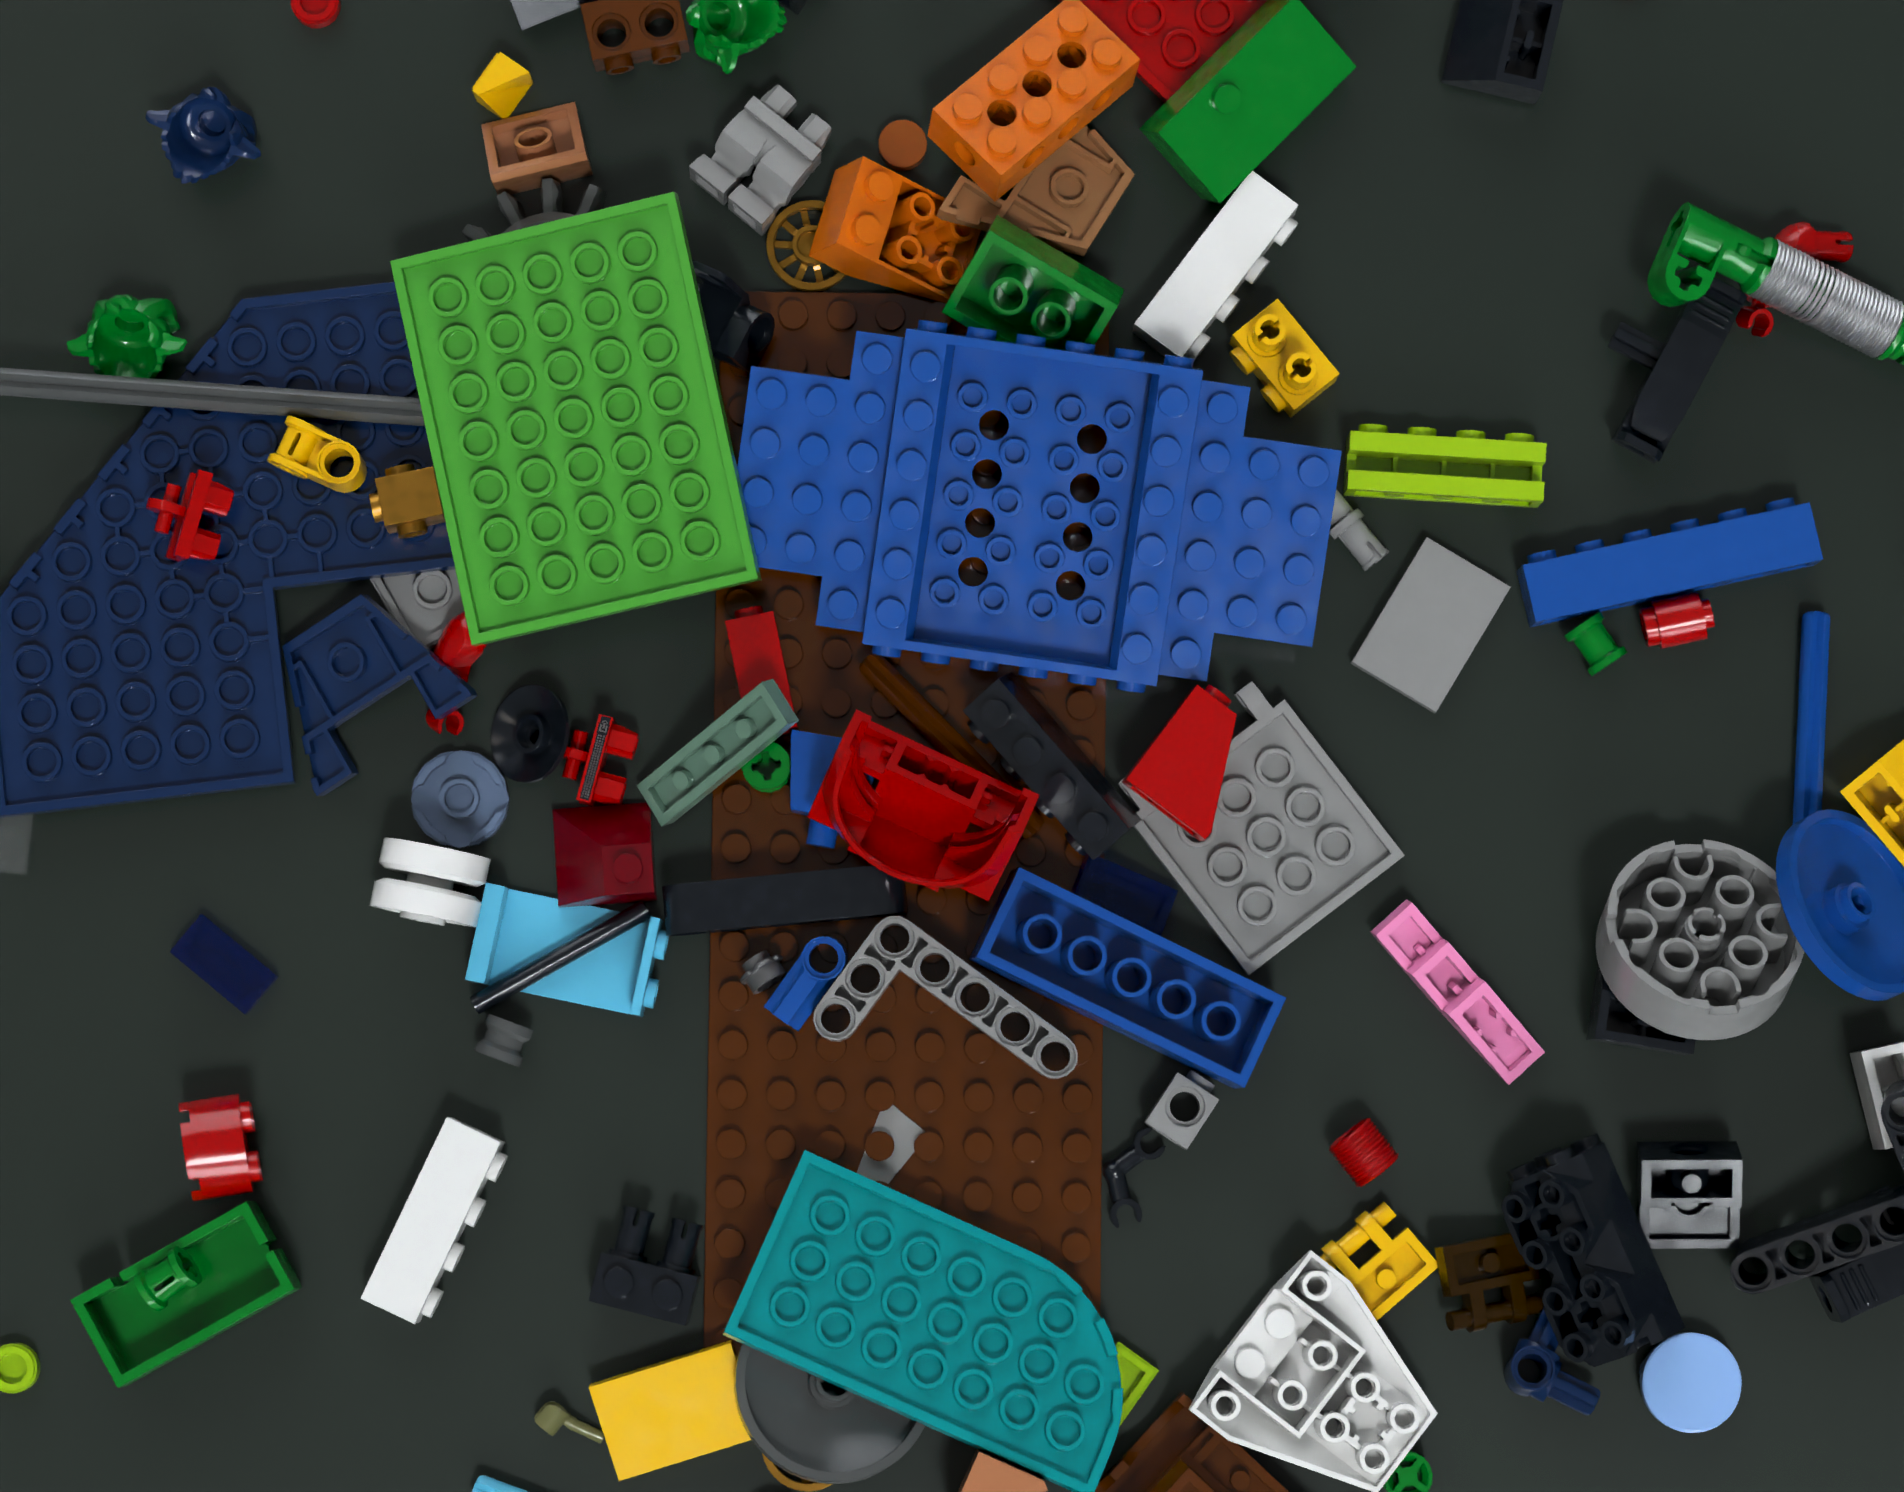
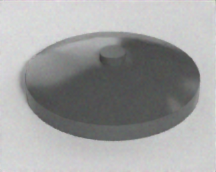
M742 1344L740 1347L734 1373V1392L738 1413L743 1426L756 1447L770 1461L794 1476L825 1484H843L867 1479L889 1468L904 1456L925 1428L923 1424Z

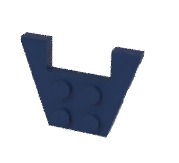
M360 594L282 646L294 704L300 710L305 733L302 736L305 754L310 757L314 778H311V783L316 796H325L359 774L335 732V728L405 682L413 679L435 719L445 718L478 696L475 689L369 595Z

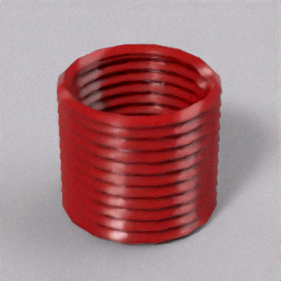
M1371 1118L1363 1119L1329 1146V1152L1333 1154V1157H1336L1335 1160L1338 1161V1164H1341V1168L1347 1171L1346 1175L1352 1178V1182H1355L1356 1187H1362L1389 1168L1398 1159L1399 1155L1393 1149V1146H1390V1143L1387 1142L1388 1139H1385L1382 1132H1379V1128H1376L1377 1125H1374V1121H1371Z

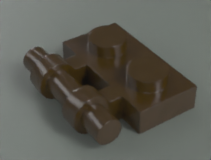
M1510 1232L1434 1247L1443 1297L1462 1295L1463 1305L1461 1309L1446 1312V1325L1450 1331L1466 1329L1471 1333L1486 1329L1489 1323L1504 1320L1509 1324L1526 1321L1528 1315L1537 1314L1542 1311L1543 1302L1541 1296L1538 1293L1525 1296L1523 1282L1540 1279V1272L1525 1263L1522 1255L1518 1252ZM1502 1287L1503 1296L1501 1301L1485 1304L1483 1290Z

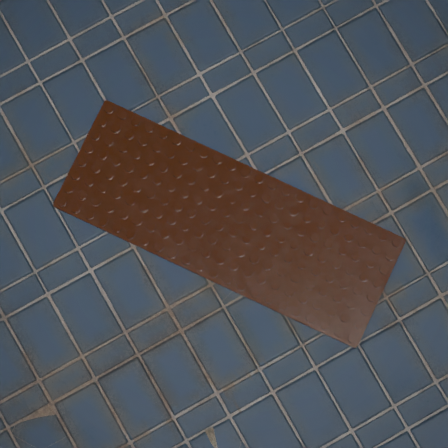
M745 291L749 295L750 305L772 314L775 323L772 340L758 365L760 367L850 379L857 330L905 337L906 328H917L918 319L948 323L947 333L967 334L966 326L942 313L946 303L911 293ZM1109 322L1095 343L1094 354L1109 356ZM720 361L719 386L735 460L738 466L750 374ZM991 410L981 417L979 427L985 437L1000 439L1007 433L1009 423L1007 417L1002 412ZM1094 424L1084 426L1077 436L1079 447L1084 452L1091 454L1101 451L1107 441L1105 431L1100 426ZM985 459L979 461L974 466L972 476L978 486L992 488L1000 482L1002 472L1000 466L995 461ZM1087 473L1077 475L1070 484L1072 496L1080 502L1094 500L1100 489L1097 479ZM977 508L967 515L965 524L967 530L973 536L984 537L989 535L994 529L995 520L988 510ZM1075 522L1066 527L1063 533V540L1069 549L1082 551L1091 544L1092 532L1086 524ZM969 557L963 560L959 566V576L967 585H979L985 581L988 575L986 564L977 557ZM759 568L761 580L716 590L714 721L741 700L725 621L735 619L734 611L752 606H763L764 613L773 611L775 615L794 710L799 719L797 722L799 731L842 738L857 709L872 716L871 721L939 752L860 672L859 665L872 653L873 646L862 644L864 632L815 625L822 576ZM1067 571L1058 577L1056 589L1059 595L1065 599H1077L1085 590V581L1079 573ZM902 650L901 657L883 656L1012 787L1021 791L1023 788L1031 790L1023 779L1017 781L1006 772L1000 763V759L1003 756L990 742L985 744L973 734L967 724L970 718L963 712L970 703L998 678L1010 672L1016 675L1105 777L1106 679L1097 678L1096 686L1068 682L1067 673L1048 671L1047 679L1022 676L1018 674L1019 666L999 664V671L994 672L970 668V659L951 657L950 664L948 665L924 662L920 660L921 652ZM791 733L781 735L773 742L785 749L791 761ZM741 767L713 790L711 881L872 865L861 856L848 851L849 845L838 833L835 849L806 844L810 818L807 815L791 812V777L788 783L780 790L765 793L750 786L744 777ZM876 779V782H875V784H874V787H873L874 791H875V789H876V787H877V785H878V782H879L878 779ZM1035 805L1034 810L1043 818L1044 824L1031 838L1026 839L1021 836L989 901L961 888H939L938 892L923 885L905 881L908 913L895 916H901L912 922L1067 1036L1076 1046L1078 1059L1074 1070L1060 1079H1048L1040 1075L902 972L898 973L856 1032L850 1038L841 1042L830 1041L820 1035L813 1022L814 1011L798 1032L764 1007L783 978L758 994H753L747 984L740 982L741 976L745 973L742 965L756 954L767 950L771 958L776 954H781L783 959L780 963L788 973L801 955L805 945L811 939L819 936H831L838 939L846 948L848 964L874 927L883 918L889 916L710 933L703 1348L732 1340L738 1357L742 1343L722 1334L804 1150L857 1173L865 1151L873 1160L883 1161L888 1159L894 1151L892 1137L886 1132L877 1131L872 1133L880 1111L888 1110L892 1105L926 1132L917 1137L914 1143L915 1152L889 1184L883 1181L875 1182L1047 1259L1066 1272L1082 1287V1292L1091 1301L1100 1315L1103 1025L969 960L1011 870L1020 867L1084 898L1085 861L1088 857V883L1095 886L1104 883V853L1095 860H1092L1088 854L1085 856L1079 854L1065 837L1067 830L1055 816L1053 818L1047 817ZM970 822L965 833L979 832L986 829ZM1088 886V901L1104 908V887L1096 890ZM892 925L887 927L881 935L882 946L891 953L903 951L909 943V934L901 926ZM821 944L813 950L811 962L815 969L822 973H828L836 967L838 954L832 946ZM930 955L922 961L920 971L926 980L939 982L947 977L950 967L944 957ZM870 965L858 967L851 976L853 987L861 993H869L875 990L880 982L879 972ZM971 984L962 990L960 1000L967 1010L978 1012L988 1005L989 994L984 986ZM841 1005L828 1007L822 1015V1024L831 1033L844 1031L850 1023L849 1011ZM1011 1013L1002 1019L1000 1029L1006 1039L1020 1041L1028 1035L1029 1023L1023 1015ZM1052 1042L1047 1044L1041 1051L1042 1064L1051 1071L1064 1069L1069 1061L1068 1050L1060 1043Z

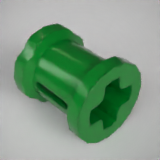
M1601 612L1564 635L1567 642H1574L1589 664L1587 671L1591 677L1628 652L1624 646L1618 647L1602 623L1605 617Z
M179 1246L171 1248L167 1252V1258L151 1270L146 1271L143 1269L134 1275V1283L139 1294L156 1311L165 1309L169 1304L168 1300L185 1287L193 1288L202 1282V1276L197 1264L188 1252Z

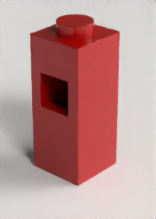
M752 606L734 611L735 619L726 620L725 625L741 699L761 682L774 679L795 713L774 612L764 613L763 606ZM794 724L783 734L791 733L792 729L799 730L798 724Z

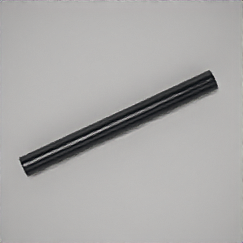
M643 900L472 995L470 1000L478 1014H481L650 919L652 916Z

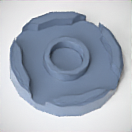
M459 750L440 753L424 764L413 782L411 806L414 819L426 835L441 845L462 849L480 845L497 833L507 817L510 797L507 782L494 763L479 753Z

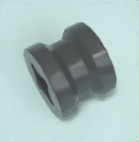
M488 1013L484 1022L487 1031L484 1038L477 1041L474 1051L520 1067L523 1061L521 1054L523 1044L531 1040L534 1030Z

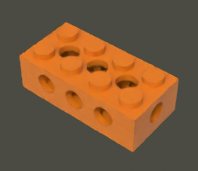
M1064 0L932 109L927 136L996 202L1133 87L1140 58L1080 0Z

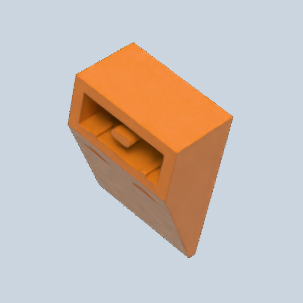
M862 156L835 170L809 256L850 277L946 303L974 255L981 230L938 218L936 215L946 198Z

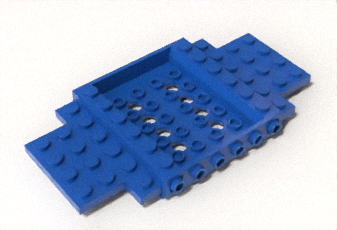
M918 319L917 328H906L905 337L857 330L850 379L751 366L737 469L759 568L822 576L815 625L864 632L862 644L873 645L872 654L901 657L902 650L921 652L920 660L929 663L948 665L950 664V658L956 657L970 659L969 667L978 670L997 672L999 671V664L1019 666L1018 674L1022 676L1047 679L1048 671L1067 673V681L1075 684L1096 686L1097 678L1116 680V689L1145 693L1146 685L1157 686L1158 675L1207 682L1214 633L1308 647L1313 645L1342 450L1244 436L1250 386L1202 380L1203 370L1193 368V358L1165 355L1164 363L1161 364L1144 361V351L1116 347L1114 357L1094 354L1095 344L1066 340L1065 350L1045 347L1046 337L1019 333L1016 336V343L996 340L997 330L970 326L967 327L966 335L947 333L948 323ZM988 411H1000L1008 419V431L1000 439H989L980 430V419ZM1090 424L1100 426L1107 436L1104 448L1092 454L1084 452L1077 442L1079 431L1084 426ZM981 460H993L1001 468V480L992 488H982L973 479V468ZM1079 474H1091L1099 482V493L1090 502H1080L1071 494L1070 484ZM977 508L988 510L995 520L994 529L989 535L984 537L973 536L969 533L965 524L967 515ZM1075 522L1086 524L1092 532L1091 544L1082 551L1069 549L1063 540L1064 530L1068 525ZM969 557L981 559L988 569L985 581L976 586L965 584L959 576L961 562ZM1064 572H1077L1085 581V590L1077 599H1065L1057 592L1056 581Z

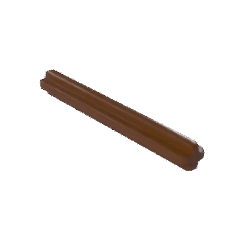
M870 653L859 665L860 672L940 753L1010 785L883 656ZM1034 809L1022 834L1026 839L1031 838L1044 824L1043 818Z

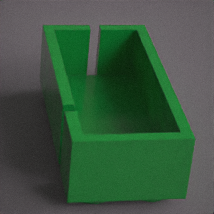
M256 1201L242 1203L119 1272V1277L108 1278L70 1300L117 1388L134 1383L303 1288L282 1248L270 1249L268 1244L277 1239ZM179 1246L187 1251L197 1264L202 1276V1282L193 1288L185 1287L168 1300L169 1304L165 1309L156 1311L139 1294L134 1283V1275L143 1269L146 1271L151 1270L167 1258V1252L171 1248Z

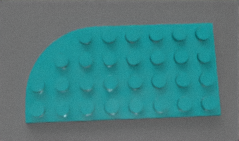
M804 1150L722 1335L1072 1492H1095L1119 1430L1122 1415L1123 1388H1121V1377L1117 1360L1118 1352L1112 1334L1104 1317L1101 1318L1091 1301L1082 1292V1287L1066 1272L1047 1259Z

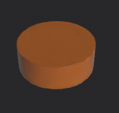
M896 120L888 124L880 134L878 143L879 153L884 163L890 168L898 171H908L920 165L924 160L927 152V139L922 128L916 123L909 120Z

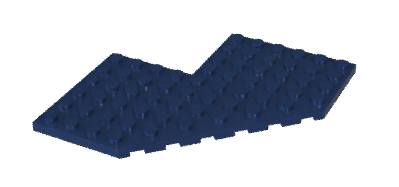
M395 282L241 299L229 314L228 320L213 338L210 337L185 367L186 371L178 379L180 381L419 398ZM152 407L143 418V423L125 445L122 444L97 474L99 477L81 499L78 498L53 528V533L36 553L33 552L10 580V585L0 596V818L296 784L275 590L455 569L445 522L427 526L428 532L426 534L412 538H399L398 532L388 533L384 526V521L375 523L371 509L369 494L377 492L375 478L386 476V469L403 464H413L415 470L433 466L425 426L296 417L320 428L327 434L350 443L357 449L365 461L367 475L364 483L353 492L341 493L310 479H303L285 472L267 461L270 453H276L286 432L287 426L284 422L287 416ZM343 456L334 460L331 464L330 474L338 478L348 475L353 469V458ZM201 469L213 473L212 481L218 482L234 491L227 516L221 517L203 511L198 528L221 535L216 558L210 561L192 558L175 561L166 558L165 555L176 519L173 518L168 535L154 531L159 514L146 509L148 498L163 500L167 484L170 483L182 487L177 503L180 505L190 472L197 473V470Z

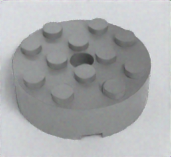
M1703 839L1701 844L1675 845L1674 840L1652 846L1634 857L1617 876L1600 917L1596 932L1598 964L1604 980L1616 998L1631 1013L1648 1025L1667 1034L1694 1040L1732 1038L1745 1034L1766 1022L1782 1004L1805 952L1796 939L1785 916L1778 893L1776 872L1762 860L1740 848Z

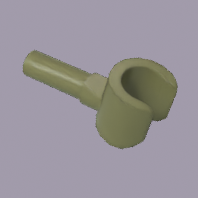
M555 1401L545 1403L534 1416L535 1423L551 1436H554L564 1425L569 1430L600 1444L604 1439L603 1431L578 1420Z

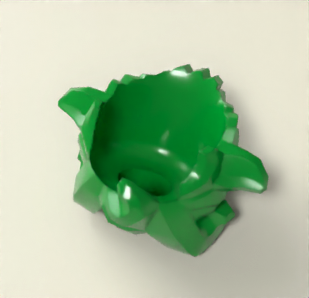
M694 0L686 10V20L689 25L693 26L696 54L706 61L721 66L725 74L733 71L738 56L757 49L767 39L772 38L776 33H781L784 29L783 25L787 23V19L784 16L785 10L779 6L778 0Z
M122 294L115 295L110 299L96 301L92 312V320L87 324V333L67 341V349L74 356L89 357V364L93 366L94 372L98 375L154 379L158 372L162 371L166 356L183 351L187 340L173 336L181 327L178 323L175 306L170 300L164 298L139 300L131 295Z

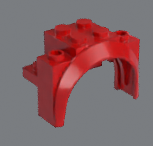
M856 709L838 745L807 817L836 830L849 845L848 851L861 856L871 865L890 876L913 884L923 885L938 892L939 888H961L989 901L1026 828L1040 795L1027 788H1023L1021 791L871 721L872 716ZM864 773L879 780L875 791ZM970 822L986 829L979 832L965 833Z

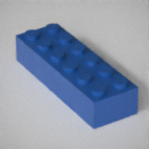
M1020 867L1010 871L969 958L970 961L1233 1089L1245 1088L1286 1000V997Z

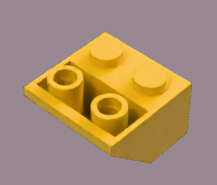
M1902 740L1842 789L1840 793L1904 867V740Z

